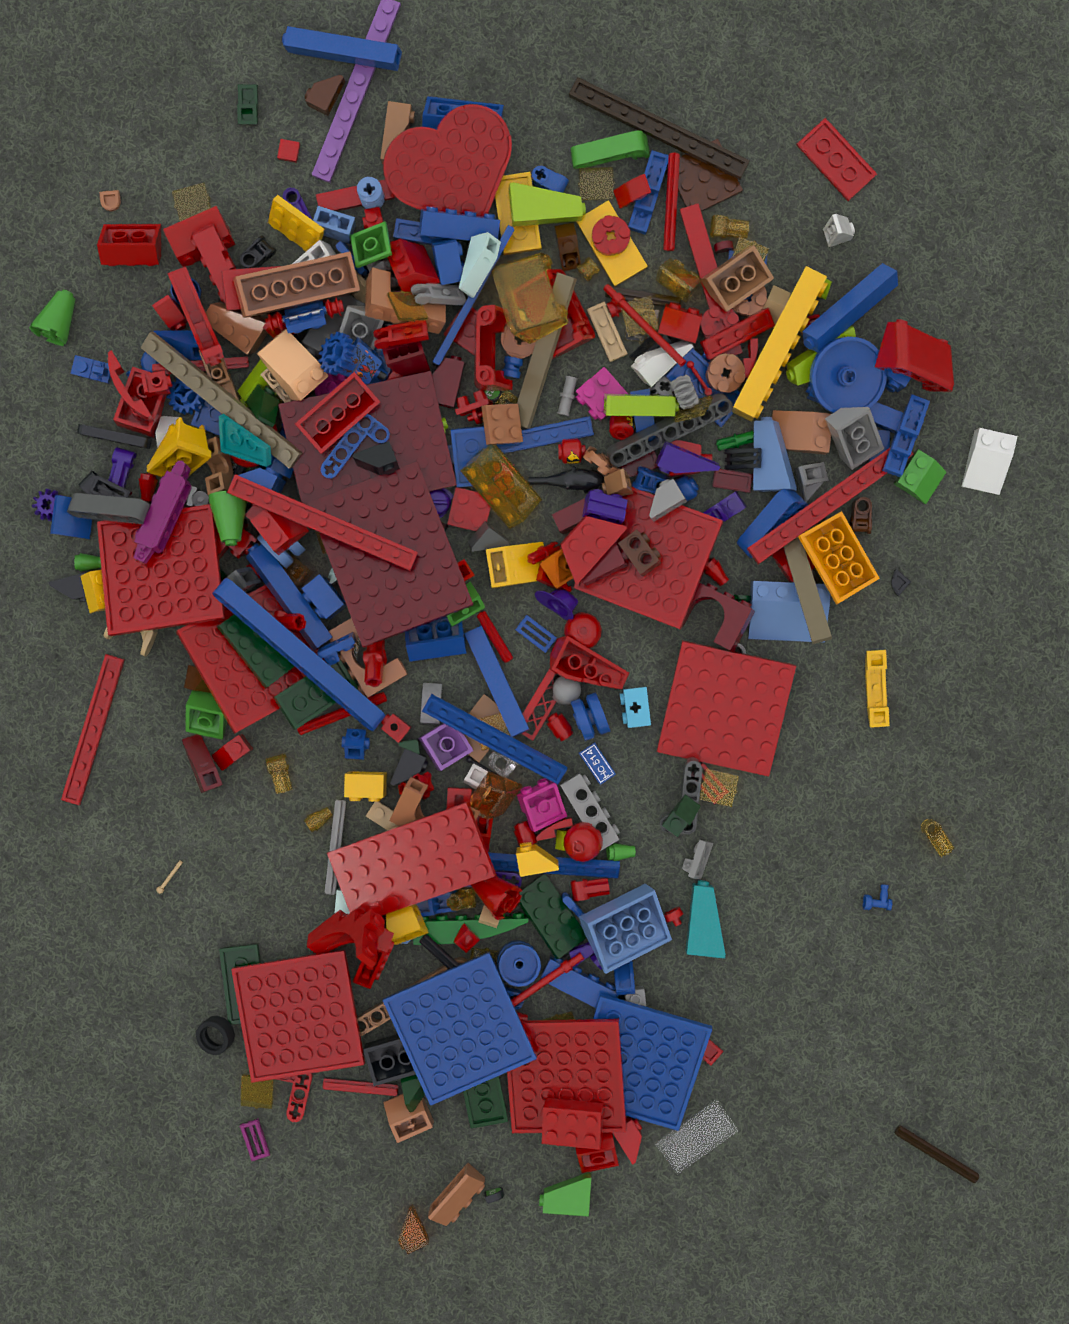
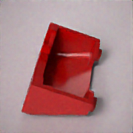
M548 269L512 291L515 305L518 308L521 307L527 310L538 333L557 272L566 275L561 269ZM574 290L552 359L595 338L593 327Z
M496 305L482 306L477 312L475 320L474 383L476 388L483 391L512 390L513 381L504 377V371H495L496 333H504L505 325L513 322V312Z
M897 319L896 322H887L875 368L880 370L891 369L895 374H904L923 383L922 389L929 392H952L954 374L951 345L948 344V341L936 339L913 328L905 320Z

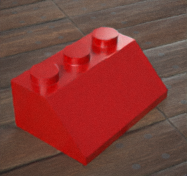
M217 206L163 229L182 267L190 266L200 261L202 255L199 249L195 250L190 240L193 238L192 232L211 223H214L226 249L236 245L230 229Z
M104 224L97 243L101 265H159L161 259V224Z
M403 239L390 242L392 255L387 258L404 297L412 295L411 287L416 284L440 283L423 245Z

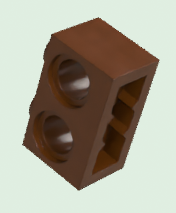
M635 530L618 544L640 575L645 576L662 563L659 560L661 555L655 547L652 549L649 546L648 542H650V539L645 532L640 533L638 530ZM634 540H640L641 542L640 547L637 549H633L631 546ZM646 555H651L652 561L649 564H643V558Z

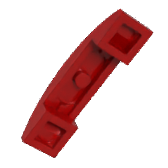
M112 350L109 351V371L119 394L137 415L149 422H153L154 419L143 401L140 399L134 403L118 377L124 373V370Z

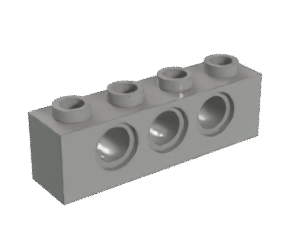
M579 772L561 783L560 786L582 822L590 823L595 828L599 822H604L607 825L606 830L601 832L603 838L601 850L620 840L618 837L620 831L615 823L613 825L610 824L608 818L611 816L605 807L601 809L598 804L601 800L596 791L591 792L588 786L591 783L585 774L582 776ZM579 789H584L587 792V796L584 799L576 797V792ZM595 806L597 808L596 814L588 815L586 813L587 807Z

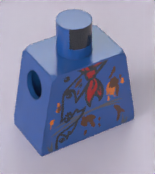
M357 337L353 343L355 348L352 350L355 355L350 358L352 363L348 364V369H343L342 375L349 377L355 372L365 384H369L373 377L384 381L388 371L380 367L383 362L382 357Z

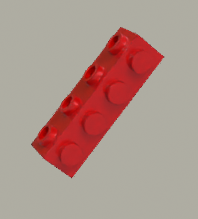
M384 928V933L378 937L376 964L370 968L361 961L353 983L371 989L374 980H379L395 943L392 941L393 932Z

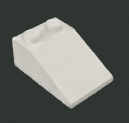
M983 428L974 430L962 487L1000 495L1018 436Z

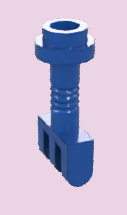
M562 893L563 902L578 918L585 914L568 893Z

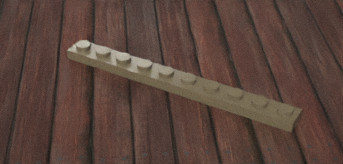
M155 332L148 334L140 347L221 414H225L271 446V454L289 469L293 468L303 452L271 426L259 421L250 409Z

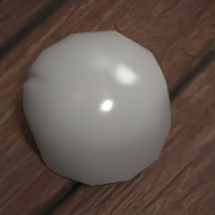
M559 677L552 686V698L560 705L571 704V701L578 699L581 694V686L578 681Z

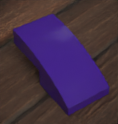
M735 491L703 513L725 522L745 509L746 505L737 491Z

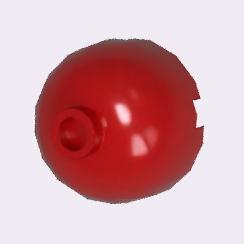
M576 613L573 615V619H568L564 626V636H569L589 649L598 644L601 638V624L590 613Z
M580 822L567 830L563 846L570 858L575 861L586 862L599 854L603 847V838L601 832L598 829L596 830L592 824Z

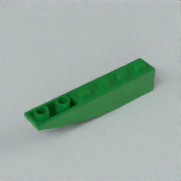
M520 912L513 913V916H505V918L499 920L497 928L479 923L481 914H475V917L468 918L466 914L455 915V918H448V915H437L435 919H429V916L423 917L428 929L427 935L437 944H455L454 939L464 923L479 939L492 937L528 923V917ZM424 935L414 938L413 945H422L419 941Z

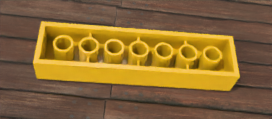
M807 266L805 267L732 408L733 413L751 422L754 418L758 419L764 408L761 405L762 401L767 402L773 391L770 388L771 384L776 385L782 373L779 370L780 367H785L791 356L788 353L789 349L794 350L801 337L797 335L798 332H802L809 321L807 315H812L819 302L815 300L816 297L821 298L828 285L825 282L827 276Z

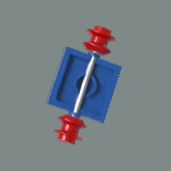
M336 297L335 302H330L327 299L325 306L322 300L285 309V316L283 317L278 311L276 316L273 317L268 314L265 322L267 329L272 330L273 333L275 328L283 331L284 323L288 333H300L305 329H317L325 325V314L327 313L333 319L334 314L338 313L342 316L341 312L345 311L342 300L338 301Z

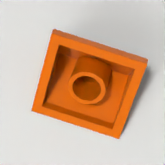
M562 549L540 563L556 588L573 579Z

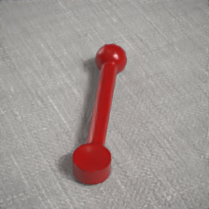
M688 361L687 367L692 370L704 388V394L707 396L711 395L712 389L706 386L694 368V363Z

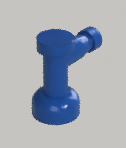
M881 885L880 900L873 899L871 895L865 894L863 897V910L879 907L891 911L892 899H888L887 891L889 885Z

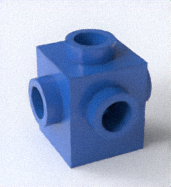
M347 729L346 736L342 737V748H344L345 758L364 760L365 751L370 746V738H367L366 730Z

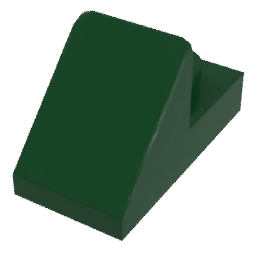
M685 794L664 820L662 826L678 837L687 824H692L701 805Z

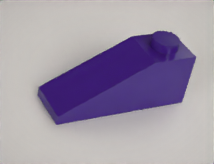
M665 441L656 460L659 470L667 474L670 471L673 473L718 471L720 469V465L717 462Z

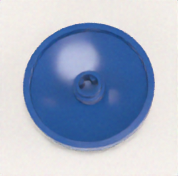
M841 337L827 343L815 356L810 369V387L817 402L831 413L836 412L840 408H871L881 397L887 380L886 369L880 370L875 368L879 350L871 342L858 337Z

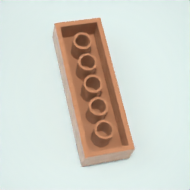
M351 252L240 275L233 279L243 318L350 295L360 291Z

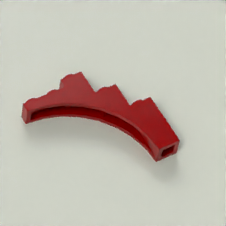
M186 266L167 273L205 364L210 363V366L221 363V359L224 358L222 348L207 318Z
M356 909L350 914L339 910L308 934L307 948L315 954L329 952L341 945L355 943L356 957L371 968L377 961L378 937L384 933L385 920L380 914L375 913L371 909L365 914H361Z

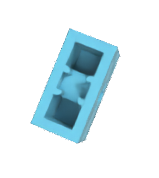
M647 687L623 689V693L620 694L621 705H625V712L622 713L623 724H627L628 728L651 725ZM633 702L640 705L637 713L630 709V706H633Z

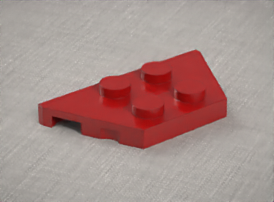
M585 515L561 542L560 547L576 584L585 577L627 529L625 525Z

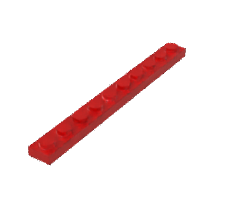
M889 449L748 547L747 550L757 564L762 563L799 535L888 474L882 471Z
M234 475L227 491L232 496L411 571L418 552L238 475Z

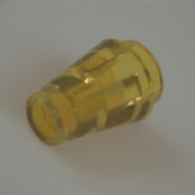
M325 807L307 815L304 822L310 831L314 832L315 830L318 831L333 815L328 807Z

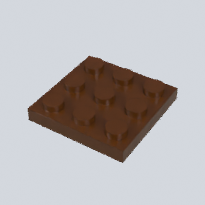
M715 139V140L711 141V142H713V143H715V144L721 146V144H720V142H719L718 139ZM690 155L680 156L678 192L685 207L699 203L702 212L743 191L737 178Z

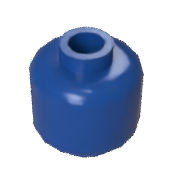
M683 475L675 480L687 502L697 496L699 487L692 476Z

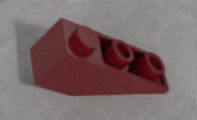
M196 734L182 739L201 793L222 786L217 768L202 736Z

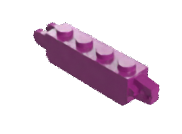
M183 460L177 461L171 472L166 471L165 475L160 479V486L157 493L152 497V504L147 512L144 523L135 534L134 542L138 545L134 558L142 563L147 564L154 552L160 553L164 551L192 489L190 482L187 481L191 468Z

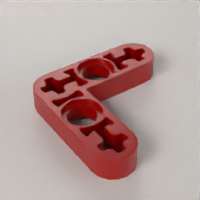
M313 1073L306 1074L309 1078L307 1077L304 1080L303 1085H296V1083H301L302 1076L299 1075L277 1079L293 1083L286 1114L291 1122H299L304 1116ZM297 1089L303 1090L305 1097L298 1099L295 1096V1091ZM296 1103H303V1106L299 1105L298 1107V1113H301V1115L299 1114L297 1115V1117H293V1113H291L290 1111H293L295 1109Z

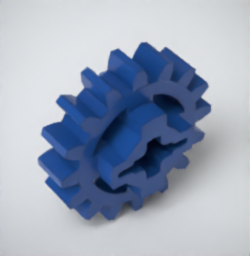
M336 332V334H330V339H325L326 343L321 345L323 351L319 352V355H322V358L319 359V362L322 363L321 368L324 369V372L335 376L338 373L343 374V369H348V364L352 363L350 358L355 355L352 352L355 348V345L352 344L353 339L349 338V335Z
M176 377L177 381H172L171 394L167 395V398L171 400L168 404L173 407V410L183 415H186V413L193 415V410L199 412V406H205L202 402L204 399Z

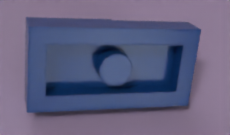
M75 355L70 374L109 384L111 375L108 363Z
M351 632L318 648L317 654L321 659L324 658L328 665L331 666L340 661L339 651H348L354 647L356 637Z

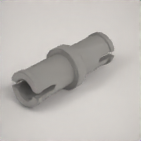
M566 376L563 392H560L561 401L557 414L569 416L572 400L575 399L574 391L578 378Z

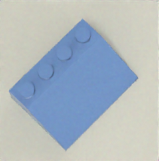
M751 581L750 604L755 613L749 622L748 639L812 642L794 583ZM816 584L828 622L830 593L825 584Z
M643 884L579 916L584 933L605 974L672 940L656 892L647 884Z

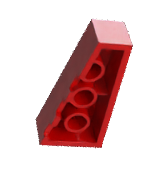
M211 223L192 232L193 238L190 240L195 250L199 249L202 255L200 260L204 268H208L210 280L214 286H217L219 290L218 295L222 303H225L221 271L236 269L214 223Z

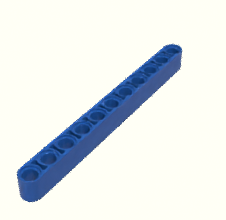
M224 578L212 592L219 602L364 727L374 731L385 718V714L233 581Z

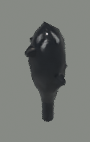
M575 466L571 470L552 476L528 478L529 485H553L567 490H583L584 493H588V490L599 487L604 483V476L599 472L580 468L576 469Z

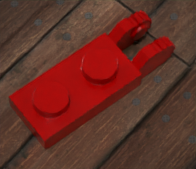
M425 319L389 325L373 332L376 338L374 346L377 349L429 340L428 326Z

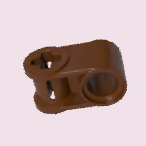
M866 497L857 498L852 503L850 527L854 533L866 532L871 534L872 502ZM859 501L865 502L866 509L864 511L858 509Z

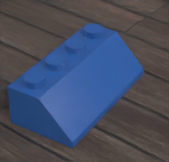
M428 96L423 111L422 127L437 129L440 121L448 112L466 104H478L488 107L502 118L504 105Z

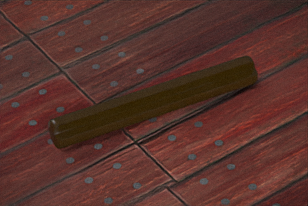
M612 287L617 293L620 292L626 298L625 301L665 307V304H670V302L681 304L680 297ZM605 292V297L611 298V297Z

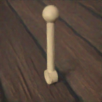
M181 860L176 864L163 884L157 887V893L161 894L164 892V887L183 864Z

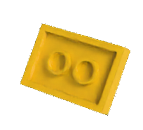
M279 195L273 199L268 223L274 229L280 231L290 241L298 244L305 252L319 240H322L325 230L323 227Z

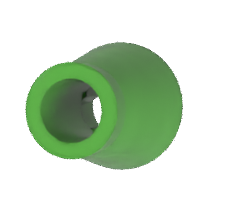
M83 553L75 555V570L83 572L101 568L100 557Z
M613 843L606 849L607 859L612 861L635 857L636 854L635 846Z

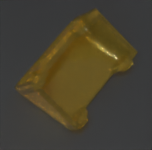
M544 253L503 263L492 269L508 327L516 337L529 344L569 323L567 309L564 305H560L555 301L546 271L551 269L552 260Z

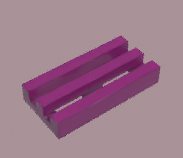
M259 1119L240 1124L251 1161L270 1156ZM253 1125L256 1126L264 1153L261 1151ZM246 1127H249L258 1153V1155L256 1156L254 1154Z

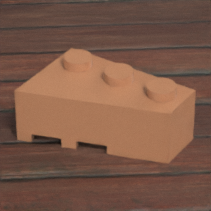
M221 302L210 304L206 311L211 327L247 355L255 353L268 334L262 328L266 324L265 318L259 317V315L243 318L241 310L226 311V304Z

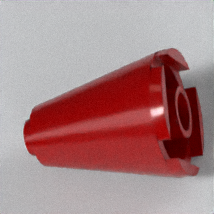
M498 876L471 884L484 905L497 920L505 918L503 915L506 912L511 913L522 897L519 892H522L521 888Z

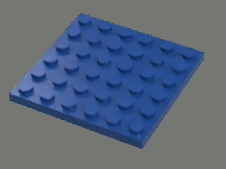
M490 952L383 998V1003L430 1106L537 1059Z
M600 994L593 1019H619L626 1116L679 1131L712 1032V1026Z

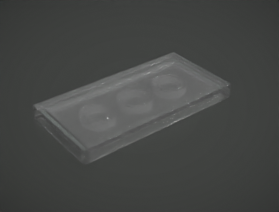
M716 1098L683 1121L679 1131L672 1129L655 1141V1145L678 1175L737 1133L739 1128Z

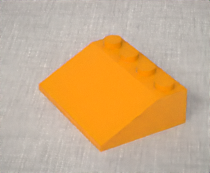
M842 511L798 536L836 605L880 579Z

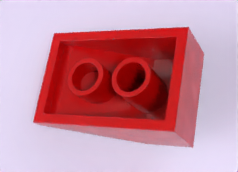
M132 366L125 388L134 403L140 399L143 401L154 421L149 422L137 415L122 397L113 421L119 427L154 438L162 415L166 395L147 398L144 393L141 374L151 372ZM160 380L154 381V384H159Z

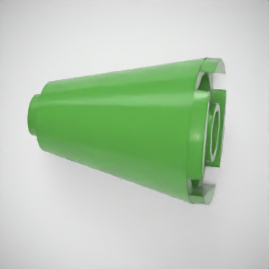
M67 290L57 291L29 327L31 332L38 337L42 335L48 338L45 341L55 345H66L76 301L73 294Z
M226 491L209 494L208 500L221 542L225 543L226 546L237 545V542L241 541L247 501L226 493Z

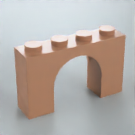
M371 268L366 279L365 316L394 324L425 319L428 332L436 334L441 332L446 323V304L427 303L417 308L407 307L399 303L391 293V272Z
M352 618L329 631L332 636L330 642L351 632L354 633L356 641L358 640L359 636ZM354 647L348 651L341 650L338 653L343 663L347 662L350 667L348 672L352 679H357L360 684L357 686L359 691L366 695L367 698L408 675L401 660L396 658L383 666L382 683L378 687H372L364 682L365 668L356 661Z
M410 777L389 821L397 826H401L425 817L421 811L420 803L428 785ZM471 807L476 820L480 811Z

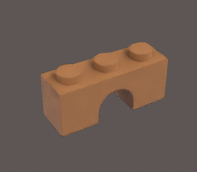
M213 437L207 440L208 449L211 450V458L206 463L212 471V475L205 478L208 496L219 491H226L227 493L234 477L230 455L221 452L220 439Z

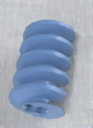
M373 177L362 178L357 185V193L362 206L365 209L381 208L384 203V193L380 182Z

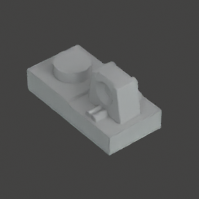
M699 840L694 848V860L685 858L682 869L689 873L688 877L693 879L702 878L713 846L712 842Z

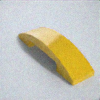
M886 650L866 651L865 680L870 728L890 726L886 692Z

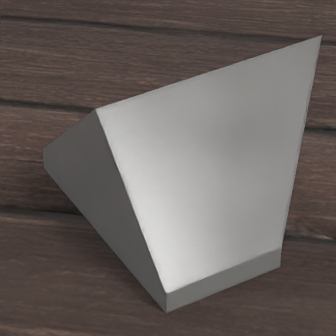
M824 462L803 465L795 469L802 499L805 502L812 497L825 481H829Z

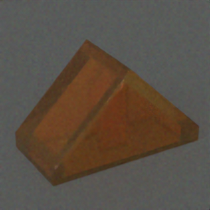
M290 553L293 563L287 569L283 565L281 566L296 585L302 587L313 574V571Z

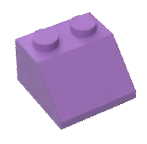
M444 723L418 738L438 771H442L473 751L463 733Z

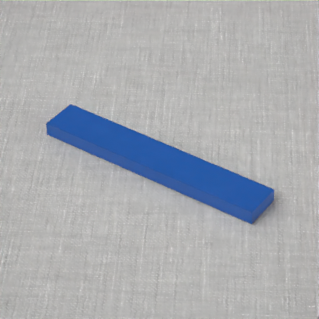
M479 626L464 633L511 737L530 730L483 627Z

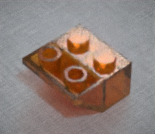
M488 771L471 796L470 806L480 811L478 816L488 820L502 815L521 790L522 784Z

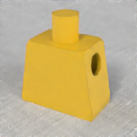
M415 904L386 914V927L390 932L394 933L392 941L395 942V945L428 933L420 910Z

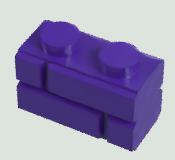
M599 489L590 490L585 497L582 517L587 515L612 523L622 524L625 519L628 500L623 499L619 494L608 495Z

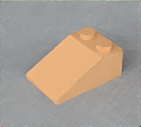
M287 329L283 330L257 353L291 400L301 401L328 377V374L321 368L320 363L291 333L287 332Z

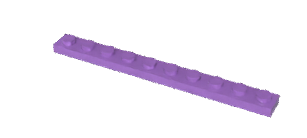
M395 0L380 1L366 36L367 40L387 42L401 6L400 2ZM355 64L312 172L313 177L328 183L331 182L376 67Z

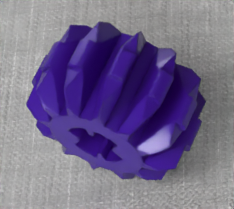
M46 489L45 493L39 491L40 498H33L37 501V504H32V507L38 508L34 514L40 515L41 520L47 518L48 521L52 522L55 495H58V491L53 490L51 492L50 489ZM48 501H49V502H52V503L50 504V507H51L50 509H49V508H46V507L48 506V503H47Z

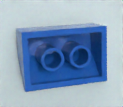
M268 467L265 470L258 468L238 475L280 494L286 484V481L282 479L283 475Z
M445 616L405 632L409 662L466 654L462 621L452 627Z

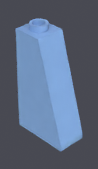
M761 417L760 421H754V448H761L762 450L761 468H754L753 490L758 492L781 491L782 489L797 491L779 422L772 420V417Z

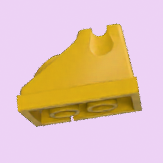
M179 417L175 425L172 423L169 426L165 437L147 465V472L162 477L166 471L171 472L177 461L183 460L191 468L189 474L194 473L211 458V450L208 449L205 427L201 425L197 429L186 425L182 417Z

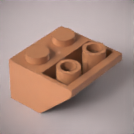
M403 1094L384 1101L389 1126L397 1143L433 1128L434 1120L424 1097L414 1112L411 1113L405 1105Z

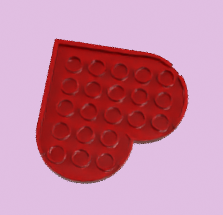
M466 104L456 107L443 117L437 129L422 126L409 128L398 134L391 141L383 160L385 181L391 192L400 201L421 210L426 209V206L438 207V211L445 212L446 208L456 209L457 213L465 214V211L476 212L477 216H484V213H489L512 151L511 135L505 121L492 109L478 104Z

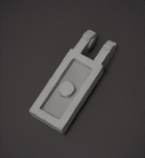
M426 283L416 284L411 287L412 294L416 295L414 299L417 304L464 305L466 302L465 295L459 289V285Z

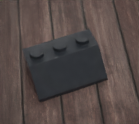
M398 1034L365 1043L363 1051L374 1086L416 1074Z

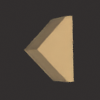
M773 285L763 309L769 308L776 325L791 293Z

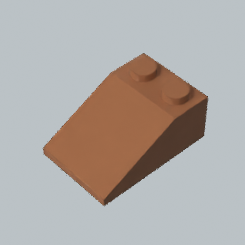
M773 410L772 420L779 422L787 451L822 455L829 453L831 433L825 418L831 414Z

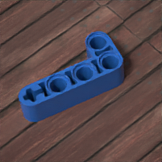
M367 414L363 418L370 419V426L362 428L359 421L344 434L321 466L322 475L328 479L335 478L367 436L376 443L381 444L389 440V430L371 415ZM378 430H384L387 433L384 440H378L375 437ZM352 433H356L359 436V440L355 444L348 442V436ZM339 449L347 451V456L343 460L338 459L336 456V452ZM333 457L337 462L341 463L340 467H338V465L336 464L333 467V470L335 471L334 474L329 473L327 475V470L325 469V467H330L334 463L333 461H330Z
M782 489L741 535L737 545L749 558H753L747 550L748 547L787 521L790 516H794L804 509L808 504L797 492Z

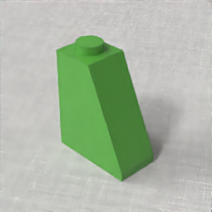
M584 1173L544 1188V1194H540L539 1206H543V1213L589 1216L591 1173Z

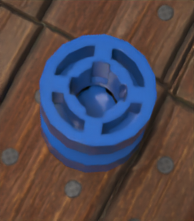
M505 356V368L502 369L504 376L520 379L521 373L519 370L523 365V359Z

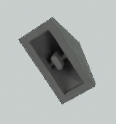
M486 521L468 541L472 552L510 546L506 536Z

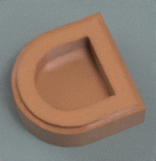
M119 190L99 192L100 202L105 210L115 211L120 207Z

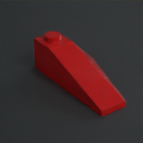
M569 636L558 638L550 653V670L568 680L622 690L629 675L628 671Z

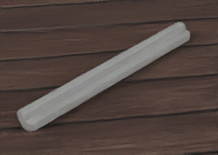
M345 800L335 801L329 851L340 848L342 844L346 810ZM328 858L325 894L335 895L337 878Z

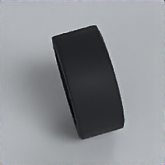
M220 1016L209 1017L196 1030L198 1045L203 1051L211 1055L222 1054L234 1042L235 1033L232 1025ZM207 1027H215L221 1032L224 1039L223 1044H217L210 1039Z

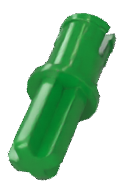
M751 430L737 435L734 433L733 436L716 440L717 448L721 451L754 443V433Z

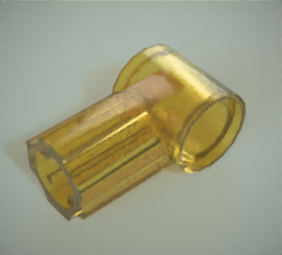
M724 215L712 216L710 237L720 236L721 239L727 237L747 239L749 221L729 219V217Z
M285 753L266 758L267 770L272 776L276 794L293 790L288 772L289 764H286L285 758L287 757Z
M926 819L922 822L921 830L938 855L943 857L951 853L954 846L942 830V826L933 819ZM934 824L935 830L928 833V827Z
M472 887L470 889L460 888L458 892L450 894V897L446 900L447 906L452 911L475 908L476 893Z

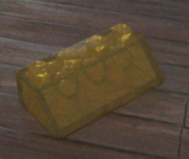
M487 445L460 470L509 529L524 522L542 500L497 445Z

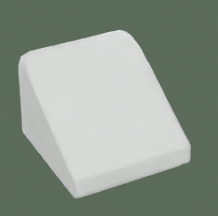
M473 763L463 783L480 791L490 772Z

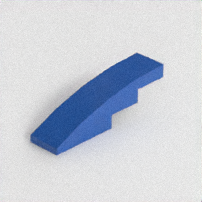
M651 150L644 173L651 193L640 200H636L628 226L631 231L646 235L667 168L669 155Z
M915 395L910 396L882 471L897 477L903 475L930 401Z

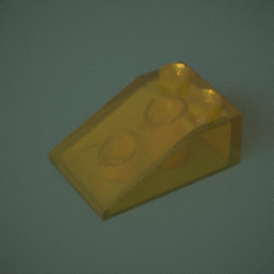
M669 258L659 267L655 280L686 303L700 285V277L695 272H689L683 268L684 265L679 260Z

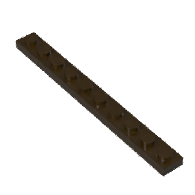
M577 77L569 92L570 98L638 131H642L644 134L741 180L750 163V160Z

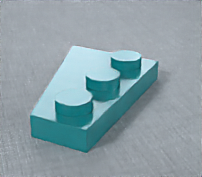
M225 414L219 416L220 449L222 453L265 467L271 465V446Z

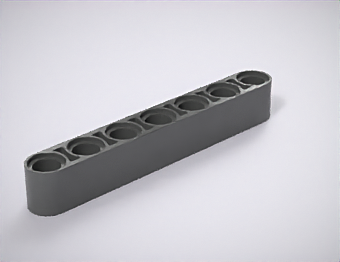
M723 393L715 394L701 401V406L697 405L694 407L695 412L692 414L700 412L699 409L701 408L699 407L705 408L702 409L703 411L708 410L706 415L691 418L690 422L684 425V420L677 422L682 412L680 411L675 416H670L611 445L607 449V457L613 466L621 467L662 447L665 441L670 443L728 415L732 411V402ZM725 401L724 406L718 407L720 402ZM673 427L671 432L665 433L667 428ZM656 436L653 441H648L649 437ZM638 444L635 450H630L632 445ZM621 453L618 458H613L614 454Z

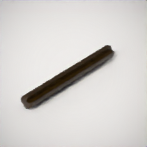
M898 1125L894 1133L896 1136L972 1183L978 1181L979 1174L903 1126Z

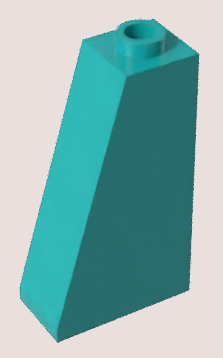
M698 880V883H693L686 954L725 958L726 954L714 887L709 885L708 881Z

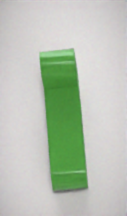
M632 131L570 148L574 169L587 168L628 157L637 160L639 157H650L648 138L642 131Z

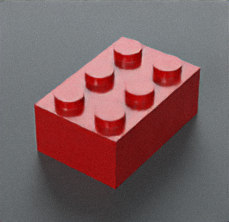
M546 1098L543 1106L542 1144L600 1150L603 1133L604 1103Z

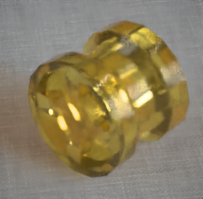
M587 257L583 264H579L576 267L588 282L594 274L600 272L599 267L590 257Z

